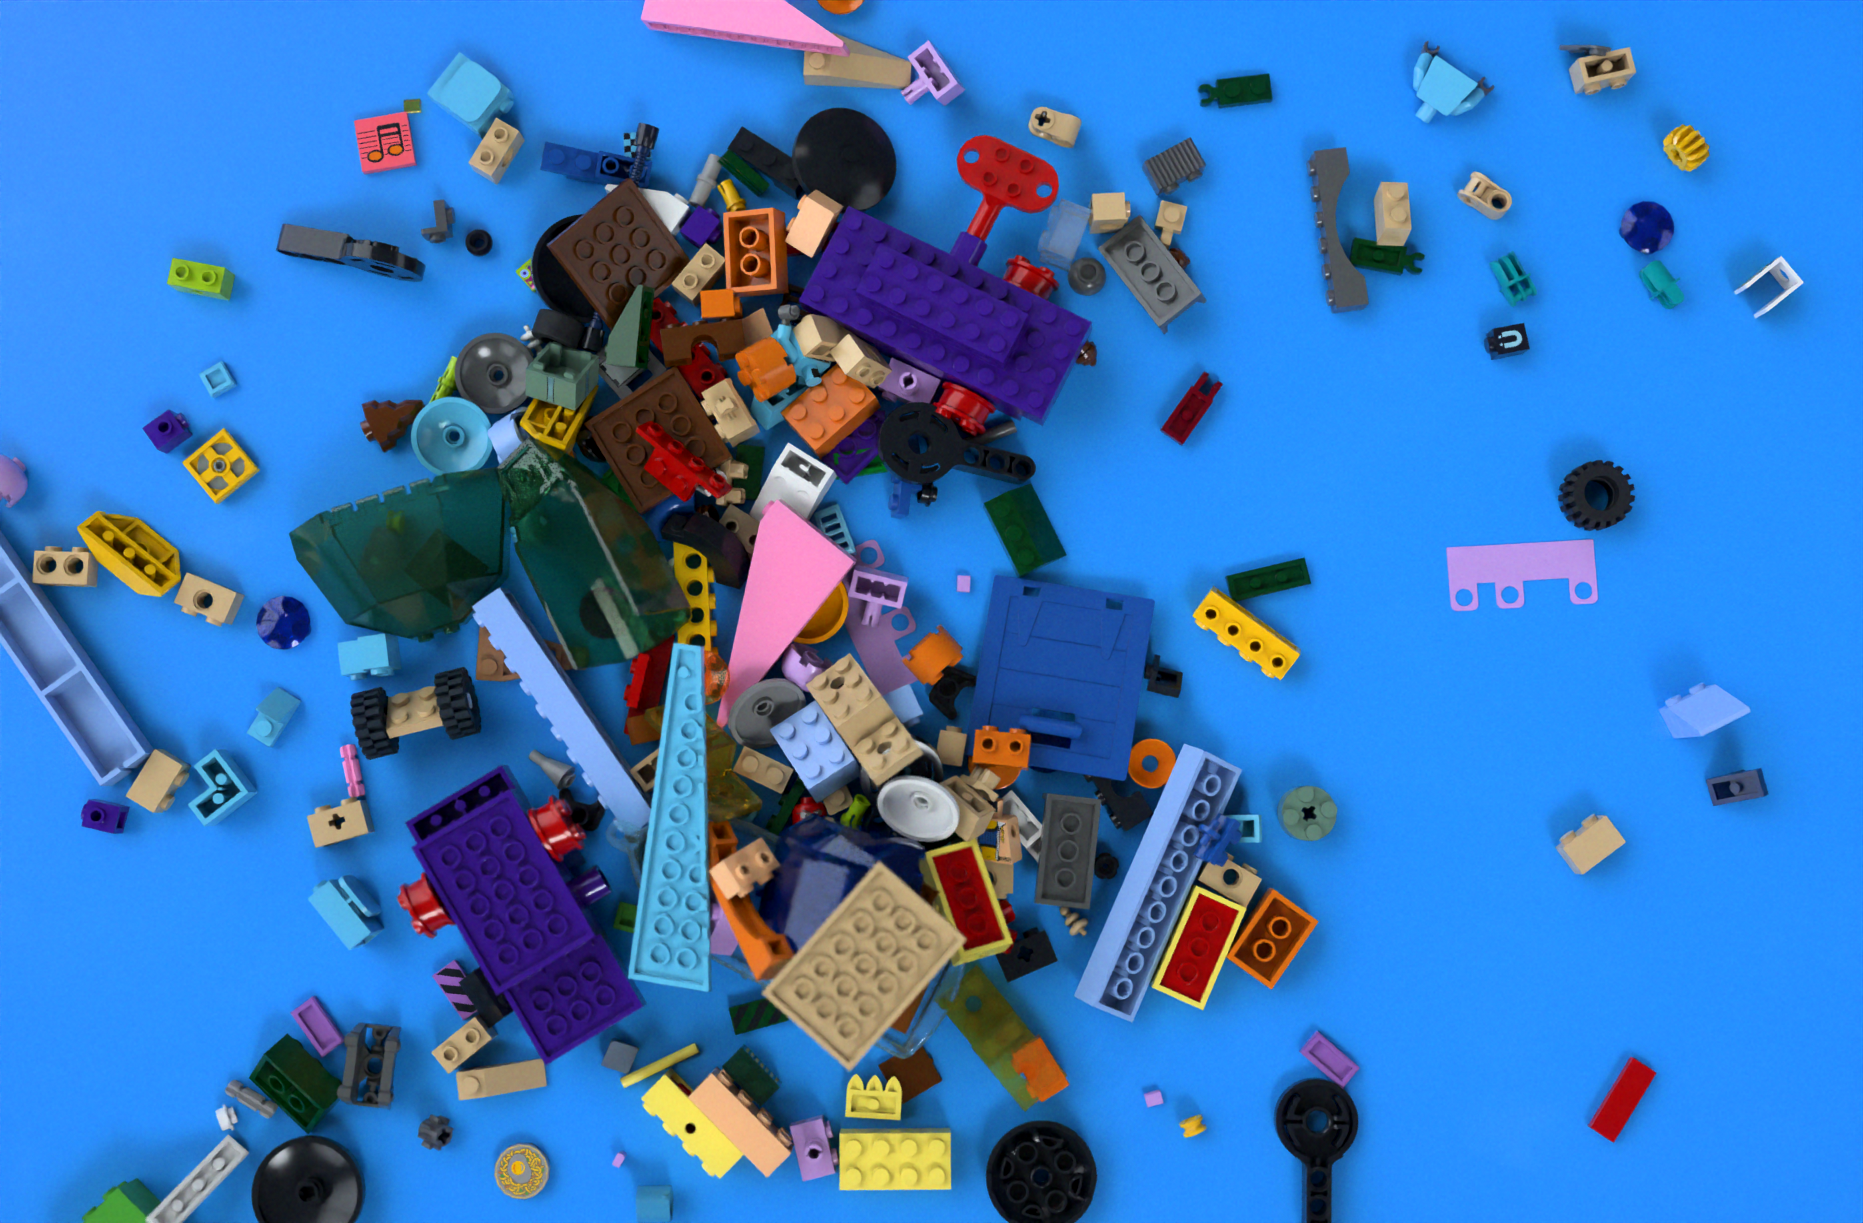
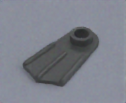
M1560 45L1559 48L1560 51L1585 53V55L1606 56V52L1611 51L1609 47L1597 45Z

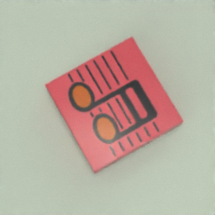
M407 112L354 121L361 167L364 174L417 165Z

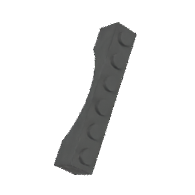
M1346 147L1314 151L1310 160L1307 161V173L1313 179V186H1311L1310 190L1311 200L1316 202L1317 212L1314 213V222L1316 228H1320L1321 238L1318 239L1319 253L1324 255L1325 264H1322V276L1324 280H1327L1329 289L1325 293L1327 306H1331L1332 313L1364 310L1369 304L1365 277L1355 269L1345 255L1336 229L1337 200L1342 185L1350 173Z

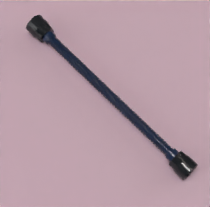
M645 123L638 124L634 146H637L635 151L637 156L634 160L635 166H633L630 178L637 188L639 187L638 184H640V174H642L645 158L649 155L651 149L654 150L660 130L655 126ZM595 310L594 319L590 321L589 327H585L579 347L600 353L605 331H602L603 319Z

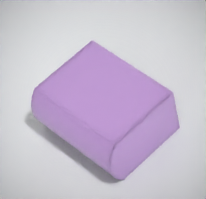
M957 576V592L970 593V576Z
M1160 1089L1144 1094L1147 1107L1163 1103Z
M619 1151L612 1165L619 1168L627 1154L624 1151Z

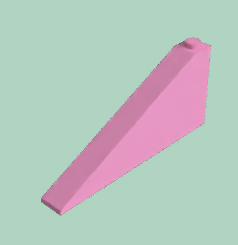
M645 0L641 15V21L649 30L846 57L850 55L849 49L842 40L785 0Z
M777 499L775 502L771 500L761 512L764 514V517L760 520L715 726V729L719 732L728 724L731 708L738 697L749 687L761 682L791 642L796 639L858 561L782 499Z

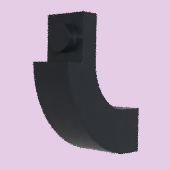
M695 512L691 518L673 514L662 528V539L692 547L708 559L713 567L716 583L740 589L747 580L751 565L748 553L738 538L721 523L704 514Z

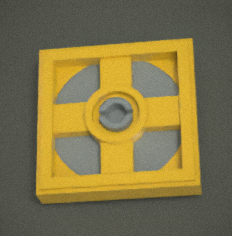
M225 428L182 462L218 505L260 471Z

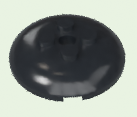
M1047 1120L1025 1122L1006 1132L994 1146L986 1168V1185L989 1197L997 1212L1008 1223H1075L1090 1206L1097 1182L1095 1161L1084 1140L1067 1126ZM1037 1169H1045L1048 1172V1177L1045 1181L1038 1182L1033 1178Z

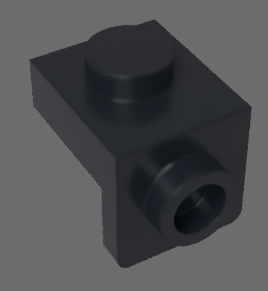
M1155 654L1152 664L1147 663L1144 672V679H1148L1147 691L1178 698L1181 691L1183 673L1159 667L1160 655Z

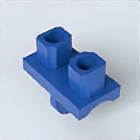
M1218 813L1209 826L1200 824L1198 830L1203 836L1193 855L1212 865L1216 864L1223 867L1228 860V854L1224 851L1228 843L1235 845L1243 836L1238 829L1241 823L1236 819H1231Z

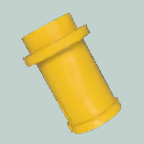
M731 179L721 182V185L717 186L727 205V212L744 211L746 209V201L743 198L741 199Z

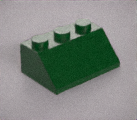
M1031 483L1005 492L983 504V509L1018 578H1022L1066 556L1065 550Z
M286 1034L264 1053L249 1077L307 1134L340 1101L337 1089L342 1085V1082L326 1071L322 1063L306 1052L302 1044L298 1040L293 1039L289 1034Z

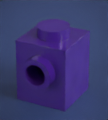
M698 206L681 228L680 233L682 237L699 250L705 243L708 245L711 243L715 244L723 233L721 230L723 227L719 220L720 215L709 207L705 210Z
M169 409L142 428L156 449L166 454L193 436L188 429L191 425L182 413L177 414Z
M88 799V802L81 811V819L83 820L81 826L112 834L123 833L130 807L99 799Z

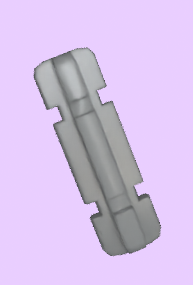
M237 1080L231 1081L226 1087L225 1093L232 1098L237 1097V1101L255 1112L259 1110V1114L265 1118H271L278 1108L277 1104L270 1100L265 1101V1097L248 1087L244 1088L243 1084Z

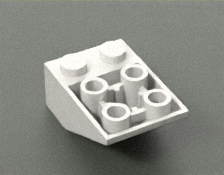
M788 443L774 464L749 515L760 521L764 517V514L761 513L764 507L771 500L775 502L777 499H782L809 521L837 475L831 468Z

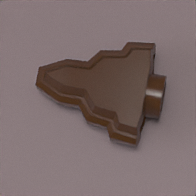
M372 400L362 404L366 420L360 422V425L368 441L376 440L382 451L386 453L397 446L398 439L406 435L407 427L414 423L416 416L425 405L422 400H405L398 404L390 400L381 403Z

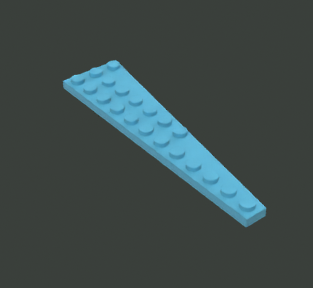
M674 643L628 978L710 992L712 991L704 647Z

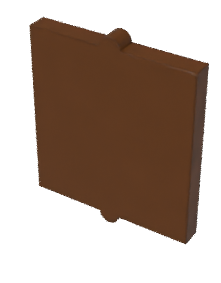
M920 1041L878 1065L887 1082L893 1076L898 1079L902 1090V1104L942 1081L933 1065V1058H929Z

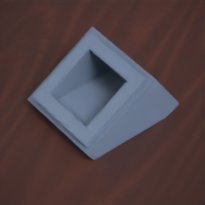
M613 1038L601 1065L629 1074L639 1048Z

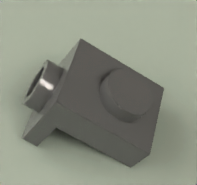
M444 199L433 201L436 227L421 229L422 236L427 241H430V243H443L446 241V238H453L452 224L456 222L453 207H450Z

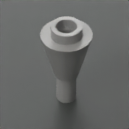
M535 749L530 753L529 759L541 767L559 790L563 787L568 788L576 778L574 774L575 767L547 758Z

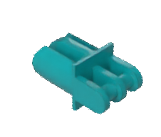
M1514 251L1508 253L1507 256L1498 258V261L1495 260L1489 263L1502 287L1500 293L1503 292L1510 306H1516V302L1520 300L1522 302L1527 300L1529 295H1537V290L1529 277L1531 274L1526 275ZM1522 281H1523V283H1524L1525 286H1526V288H1525L1524 290H1523L1522 286L1520 285V283H1521ZM1511 287L1514 288L1516 294H1512L1510 290Z
M1655 260L1639 272V278L1652 294L1650 300L1656 297L1665 309H1672L1684 300V294L1676 285L1680 278L1675 280L1661 261Z

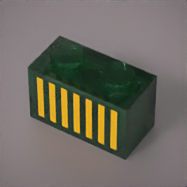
M745 1044L722 1066L760 1107L782 1085V1082Z

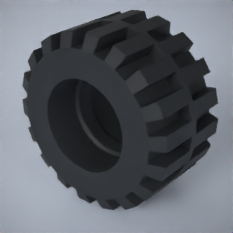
M1602 460L1585 463L1566 475L1563 479L1565 483L1561 484L1559 488L1563 492L1558 496V502L1563 501L1564 504L1560 507L1561 512L1566 511L1568 513V516L1565 518L1569 522L1574 520V526L1577 528L1585 527L1584 530L1587 531L1594 529L1596 531L1602 530L1622 521L1626 517L1625 514L1629 513L1632 509V506L1629 504L1634 502L1635 495H1630V491L1635 489L1634 484H1628L1627 480L1631 479L1629 474L1623 475L1621 473L1624 470L1621 466L1614 468V462L1607 461L1603 463ZM1589 481L1601 484L1607 492L1608 502L1603 511L1592 508L1585 499L1584 491Z

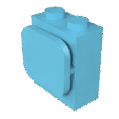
M460 52L427 92L432 102L482 139L496 118L499 119L502 114L509 112L515 99L511 90L503 85L494 75L478 63L472 62Z
M346 875L338 880H323L312 889L314 894L308 900L349 951L364 947L384 930L374 917L382 911L379 904L355 876Z

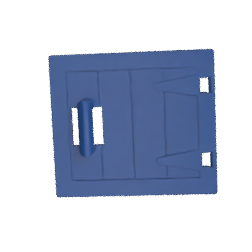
M995 575L964 749L965 755L973 756L976 729L982 730V726L998 727V732H1009L1010 728L1024 729L1026 734L1031 731L1071 739L1070 749L1031 743L1029 766L1125 781L1155 601L1135 596ZM1024 586L1041 589L1039 597L1023 595ZM1106 599L1124 602L1122 611L1106 608ZM1037 708L1075 715V721L1032 715V709Z

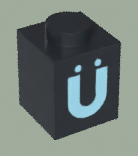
M1524 323L1494 328L1486 334L1484 346L1486 352L1490 353L1491 360L1521 355L1530 349Z

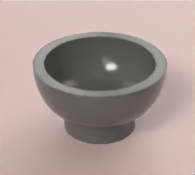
M1090 257L1080 258L1071 265L1068 271V282L1076 293L1084 296L1094 295L1103 288L1106 282V272L1098 260Z

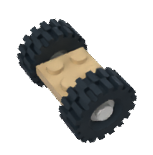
M465 667L436 673L434 676L435 686H427L417 691L398 693L388 697L386 696V691L382 687L351 695L350 705L352 709L350 711L353 716L352 724L355 727V736L358 737L359 747H362V753L366 756V759L372 760L396 754L399 750L398 736L439 726L446 727V733L452 740L480 733L482 726L479 715L480 708L477 703L478 699L475 695L472 679L468 671L465 670Z

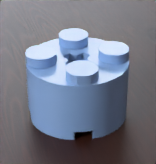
M528 407L516 409L495 422L488 430V437L498 454V461L505 468L510 466L521 470L522 467L542 459L551 452L549 448L543 447L520 426V421Z

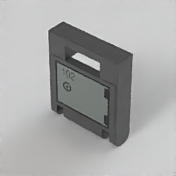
M608 342L601 348L600 353H595L600 359L599 375L621 400L633 393L628 385L645 370L648 369L653 376L639 388L667 371L650 350L647 369L607 365L605 347Z

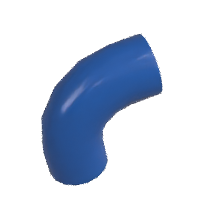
M696 490L690 500L686 502L673 495L646 512L641 528V542H669L662 539V528L673 514L692 515L695 513Z

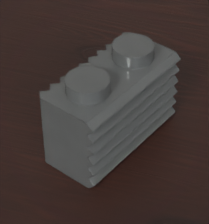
M1190 137L1146 160L1142 170L1156 195L1163 192L1165 195H1169L1180 188L1178 184L1186 180L1191 183L1202 177V171H1204L1206 164Z

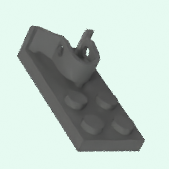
M1140 215L1097 248L1164 335L1168 332V324L1196 302L1203 304L1207 302L1201 291Z
M1043 793L1042 798L1045 799L1034 903L1090 910L1101 799Z

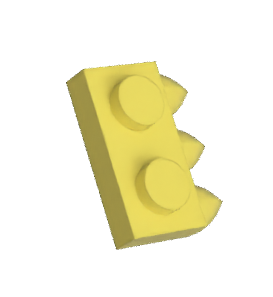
M855 1074L850 1079L847 1086L845 1117L901 1120L902 1090L895 1076L888 1081L885 1090H883L881 1081L876 1075L869 1080L866 1089H864L863 1082L858 1074Z

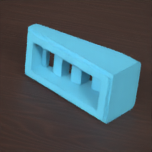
M838 504L813 513L817 526L829 538L844 533L845 537L834 542L838 545L847 542L848 547L843 549L852 556L857 555ZM836 513V519L822 524L821 518ZM840 523L841 528L826 533L825 528Z

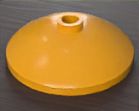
M842 581L803 628L794 642L801 644L819 643L832 637L842 627L849 609L848 593Z

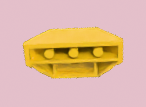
M599 385L594 387L575 411L533 398L520 421V426L543 447L569 455L576 443L577 435L581 431L584 421L590 414Z
M97 511L77 526L78 532L95 559L137 594L162 597L181 581L179 551L139 518Z

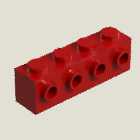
M658 297L653 303L650 340L663 354L660 329H665V326L680 323L674 317L677 312L668 301L663 303ZM683 321L681 326H688V324ZM702 342L695 345L691 351L692 365L677 367L689 387L701 401H704L702 392L726 379L725 376L728 373L719 362L713 364L708 358L711 352Z

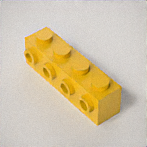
M1215 586L1210 589L1193 613V617L1196 618L1195 623L1206 631L1208 629L1218 634L1217 639L1228 647L1230 645L1240 650L1239 655L1250 663L1254 660L1262 666L1261 671L1272 679L1276 676L1281 680L1301 654L1299 647Z

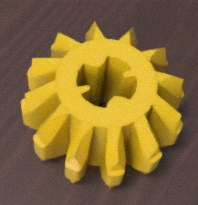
M1682 124L1676 127L1663 140V150L1668 154L1667 159H1671L1673 165H1677L1682 171L1687 170L1690 172L1698 168L1710 156L1708 151L1710 147L1705 143V137H1702L1699 130L1695 131L1691 125L1685 126Z

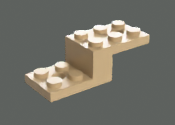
M850 653L806 684L810 693L877 787L923 754ZM891 748L888 753L883 754L887 749Z

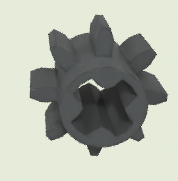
M431 1114L429 1119L421 1122L418 1130L419 1134L417 1135V1137L423 1139L421 1146L430 1150L434 1148L439 1151L441 1147L446 1146L452 1138L453 1131L452 1127L447 1126L449 1119L441 1115L437 1117Z

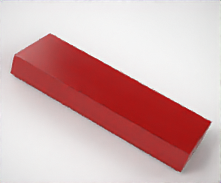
M1630 1057L1588 1127L1614 1143L1655 1077L1656 1072L1635 1058Z

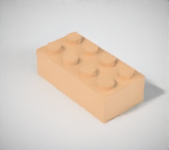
M716 1067L693 1090L688 1098L768 1177L791 1154L794 1144L791 1142L793 1140L792 1135L783 1127L778 1129L772 1123L774 1120L773 1116L765 1108L759 1109L753 1103L754 1097L745 1088L740 1090L733 1083L735 1078L725 1068L720 1070Z

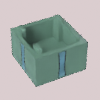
M549 342L526 368V396L575 411L598 384L599 356L587 351L572 349L557 342Z

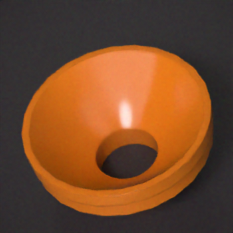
M1142 740L1131 749L1128 773L1142 787H1161L1167 784L1176 763L1175 754L1172 748L1161 740ZM1148 755L1154 756L1158 761V766L1153 772H1148L1142 767V761Z

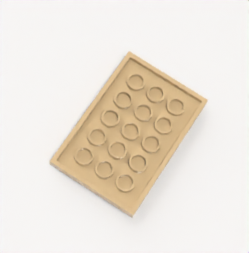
M879 860L765 988L762 994L850 1071L967 938Z

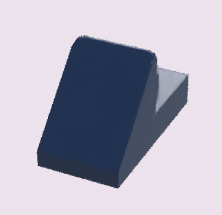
M1761 768L1748 771L1740 770L1706 780L1713 806L1769 795Z

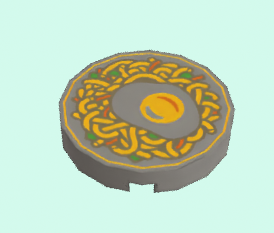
M520 1142L509 1146L500 1154L495 1163L494 1176L497 1186L504 1194L513 1199L525 1200L534 1197L544 1189L550 1178L551 1167L547 1155L532 1143Z

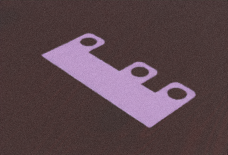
M1593 539L1446 548L1450 603L1454 611L1477 609L1479 605L1477 583L1495 582L1496 602L1498 607L1502 609L1520 608L1524 605L1523 581L1569 578L1570 600L1573 604H1593L1598 600ZM1580 582H1586L1592 588V594L1587 599H1580L1575 594V587ZM1508 586L1516 588L1519 594L1517 601L1511 604L1504 602L1501 597L1502 590ZM1461 589H1467L1472 593L1473 600L1468 606H1461L1456 602V593Z
M869 540L855 547L857 555L853 557L858 561L842 579L848 594L856 565L874 569L884 563V555L875 540ZM866 547L874 548L878 554L877 560L873 564H865L860 558L861 551ZM848 596L849 609L844 624L871 682L879 693L883 696L907 684L918 681L912 672L901 662L903 657L909 660L912 656L907 654L901 657L894 642L916 629V623L909 609L902 606L901 609L897 608L884 615L880 614L879 626L874 628L870 627L872 615L870 616L868 626L861 624L867 601ZM897 614H904L909 620V625L904 631H897L892 626V618Z

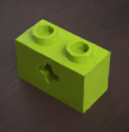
M172 258L167 284L180 292L230 301L235 275L225 267Z

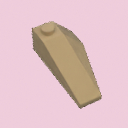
M835 33L832 34L842 40L849 49V57L804 51L803 76L805 85L905 89L911 84L910 61Z

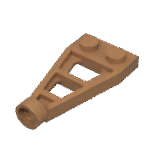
M485 626L483 628L480 627L475 680L507 682L521 679L517 672L512 673L506 666L504 659L507 657L501 649L497 651L489 641L488 637L491 634ZM543 639L549 649L556 652V659L565 671L572 669L586 670L588 661L587 649H573ZM572 655H573V663H571V661H570V658H571Z

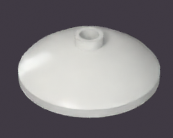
M920 776L894 778L882 787L878 796V809L884 821L899 834L913 840L923 842L943 840L955 831L960 819L959 807L953 796L943 786L928 778Z

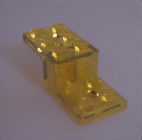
M665 705L646 709L644 719L660 735ZM705 712L709 818L717 824L761 810L763 801L731 770L737 743Z
M975 965L935 999L937 1004L970 1042L971 1048L1024 1112L1067 1076L978 965ZM970 996L980 998L982 1004L979 1010L970 1011L966 1008L965 1003ZM1024 1064H1032L1036 1068V1073L1031 1079H1025L1020 1075V1069Z

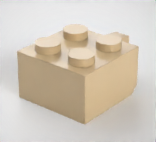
M731 378L724 379L702 392L705 400L700 403L710 420H717L718 424L714 425L725 444L730 442L734 448L760 433L756 421L753 420Z

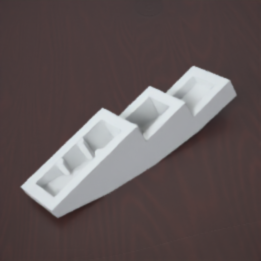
M1011 790L1001 798L1003 799V814L1017 816L1021 844L1038 863L1042 824Z

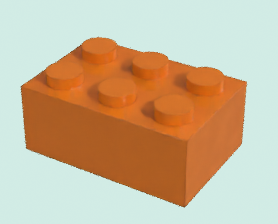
M763 208L723 213L726 289H733L736 297L789 293L785 212L776 208Z
M838 363L821 377L822 381L820 384L809 387L781 412L786 423L820 460L881 407L877 397L867 386L845 375Z
M1268 888L1236 933L1226 958L1272 990L1319 921L1276 890Z

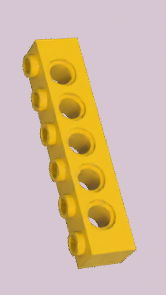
M673 542L678 643L691 645L692 639L695 636L701 635L705 638L704 663L707 667L705 673V697H716L715 690H720L719 674L714 673V663H719L718 647H713V636H717V621L712 620V609H716V595L711 593L710 583L715 582L714 570L712 566H709L708 559L699 551ZM693 555L700 556L702 560L701 565L696 569L688 567V559ZM694 582H700L703 585L702 592L697 596H692L689 593V587ZM694 609H702L704 612V618L699 623H693L690 619V614Z

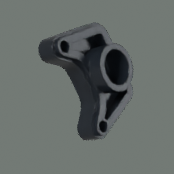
M947 667L943 671L944 675L931 690L929 701L948 719L953 720L957 716L954 707L955 699L963 688L976 686L977 677L959 669Z
M561 789L559 791V799H565L573 812L570 817L575 825L579 823L583 830L587 831L598 829L606 812V809L599 800L591 805L581 803L573 798L569 789Z

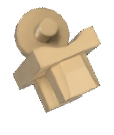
M730 459L722 464L720 468H717L726 475V482L732 486L730 493L716 499L717 505L728 508L730 504L739 505L745 503V489L733 488L734 478L747 479L749 468L747 464Z
M976 766L970 776L964 774L960 776V779L982 798L994 802L999 796L993 790L1001 778L986 768L984 770L980 766Z

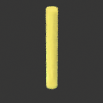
M696 1043L686 1046L620 1078V1081L624 1088L633 1085L699 1053Z

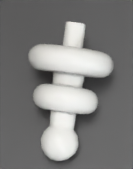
M526 325L523 327L526 334L522 335L520 340L522 342L529 340V349H535L536 355H538L543 350L541 347L543 341L535 338L531 333L530 327Z

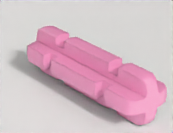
M354 744L344 745L340 747L341 758H344L342 763L346 783L350 785L347 787L349 796L351 798L365 795L364 784L360 782L363 779L359 760L355 757L357 755L356 746Z

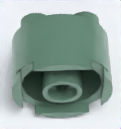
M1315 786L1295 787L1288 790L1278 803L1277 814L1279 824L1282 830L1294 839L1316 841L1325 837L1334 827L1337 807L1331 796L1321 788ZM1303 808H1310L1311 818L1303 819L1305 815L1302 812Z

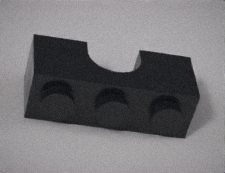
M742 126L729 145L728 150L734 152L753 170L756 169L765 174L774 182V186L797 200L803 189L794 173L792 158Z
M1083 775L1087 783L1092 781L1096 786L1097 791L1094 794L1097 799H1101V805L1107 804L1112 814L1109 815V818L1116 829L1121 827L1123 831H1128L1153 815V812L1139 791H1135L1127 797H1121L1113 791L1111 786L1112 779Z

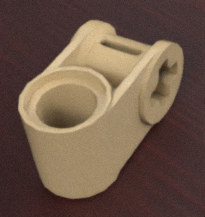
M1038 107L1032 112L1028 127L1032 135L1051 141L1065 148H1073L1082 121L1070 114L1060 113L1047 107ZM1040 118L1045 119L1043 126L1038 125Z
M1472 172L1470 175L1471 180L1464 190H1460L1457 193L1458 198L1492 220L1500 219L1512 204L1511 195L1482 173ZM1491 201H1500L1502 203L1503 208H1495L1492 205Z

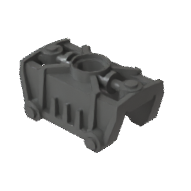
M358 1023L350 1033H347L344 1038L347 1054L343 1083L337 1089V1095L341 1101L348 1105L382 1109L391 1108V1103L394 1100V1087L392 1084L396 1055L401 1049L399 1034L402 1027ZM367 1027L372 1028L373 1037L376 1039V1044L371 1046V1051L365 1043ZM388 1034L385 1046H382V1039ZM372 1058H379L382 1061L383 1068L380 1073H374L369 1069V1061ZM367 1077L366 1084L370 1085L369 1092L364 1095L362 1101H357L359 1084ZM376 1086H380L379 1094L375 1092Z

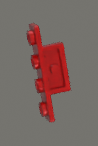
M648 421L636 429L640 436L655 447L644 469L683 502L690 500L699 484L718 499L732 490V486L726 482L723 476L707 467L701 458L694 456L680 441L673 439L664 431L661 425Z
M655 629L648 630L643 653H639L638 658H633L630 674H634L631 685L627 684L623 699L627 701L626 706L629 707L627 718L657 712L675 639L674 634ZM626 723V724H625V728H624V733L627 734V735H629L628 727H627V723Z

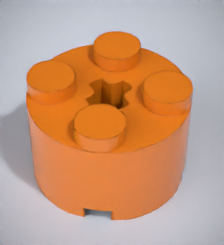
M773 337L761 339L735 355L740 371L737 372L740 382L744 386L749 385L756 399L761 403L796 382L793 364L787 365L784 357L788 355L780 343Z
M941 624L936 627L939 631L937 634L928 633L908 652L912 656L909 660L905 657L901 660L923 685L926 683L934 685L944 675L941 671L947 665L953 667L964 657L961 653L962 646Z

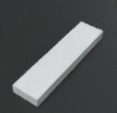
M228 1134L153 1210L145 1221L147 1223H183L248 1156L249 1152Z

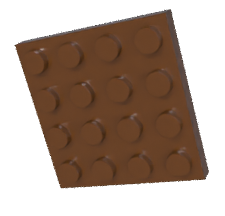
M626 178L546 245L611 331L637 285L655 288V299L671 285L691 261L631 178Z
M676 365L584 423L587 429L591 431L593 439L640 515L645 514L675 494L644 469L655 447L636 432L638 426L648 421L661 425L667 434L673 439L680 441L694 456L701 458L712 471L733 458Z

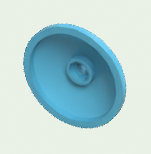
M460 397L439 398L427 404L416 416L411 430L412 447L418 460L429 471L447 478L468 476L480 469L492 452L493 444L488 437V430L492 425L486 413L475 403ZM451 431H457L460 434V438L453 440L450 436Z

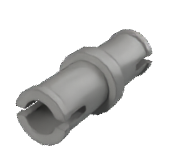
M714 154L708 155L702 173L696 177L697 184L688 200L689 204L693 207L701 206L704 209L711 190L716 188V179L722 167L717 161L721 157Z

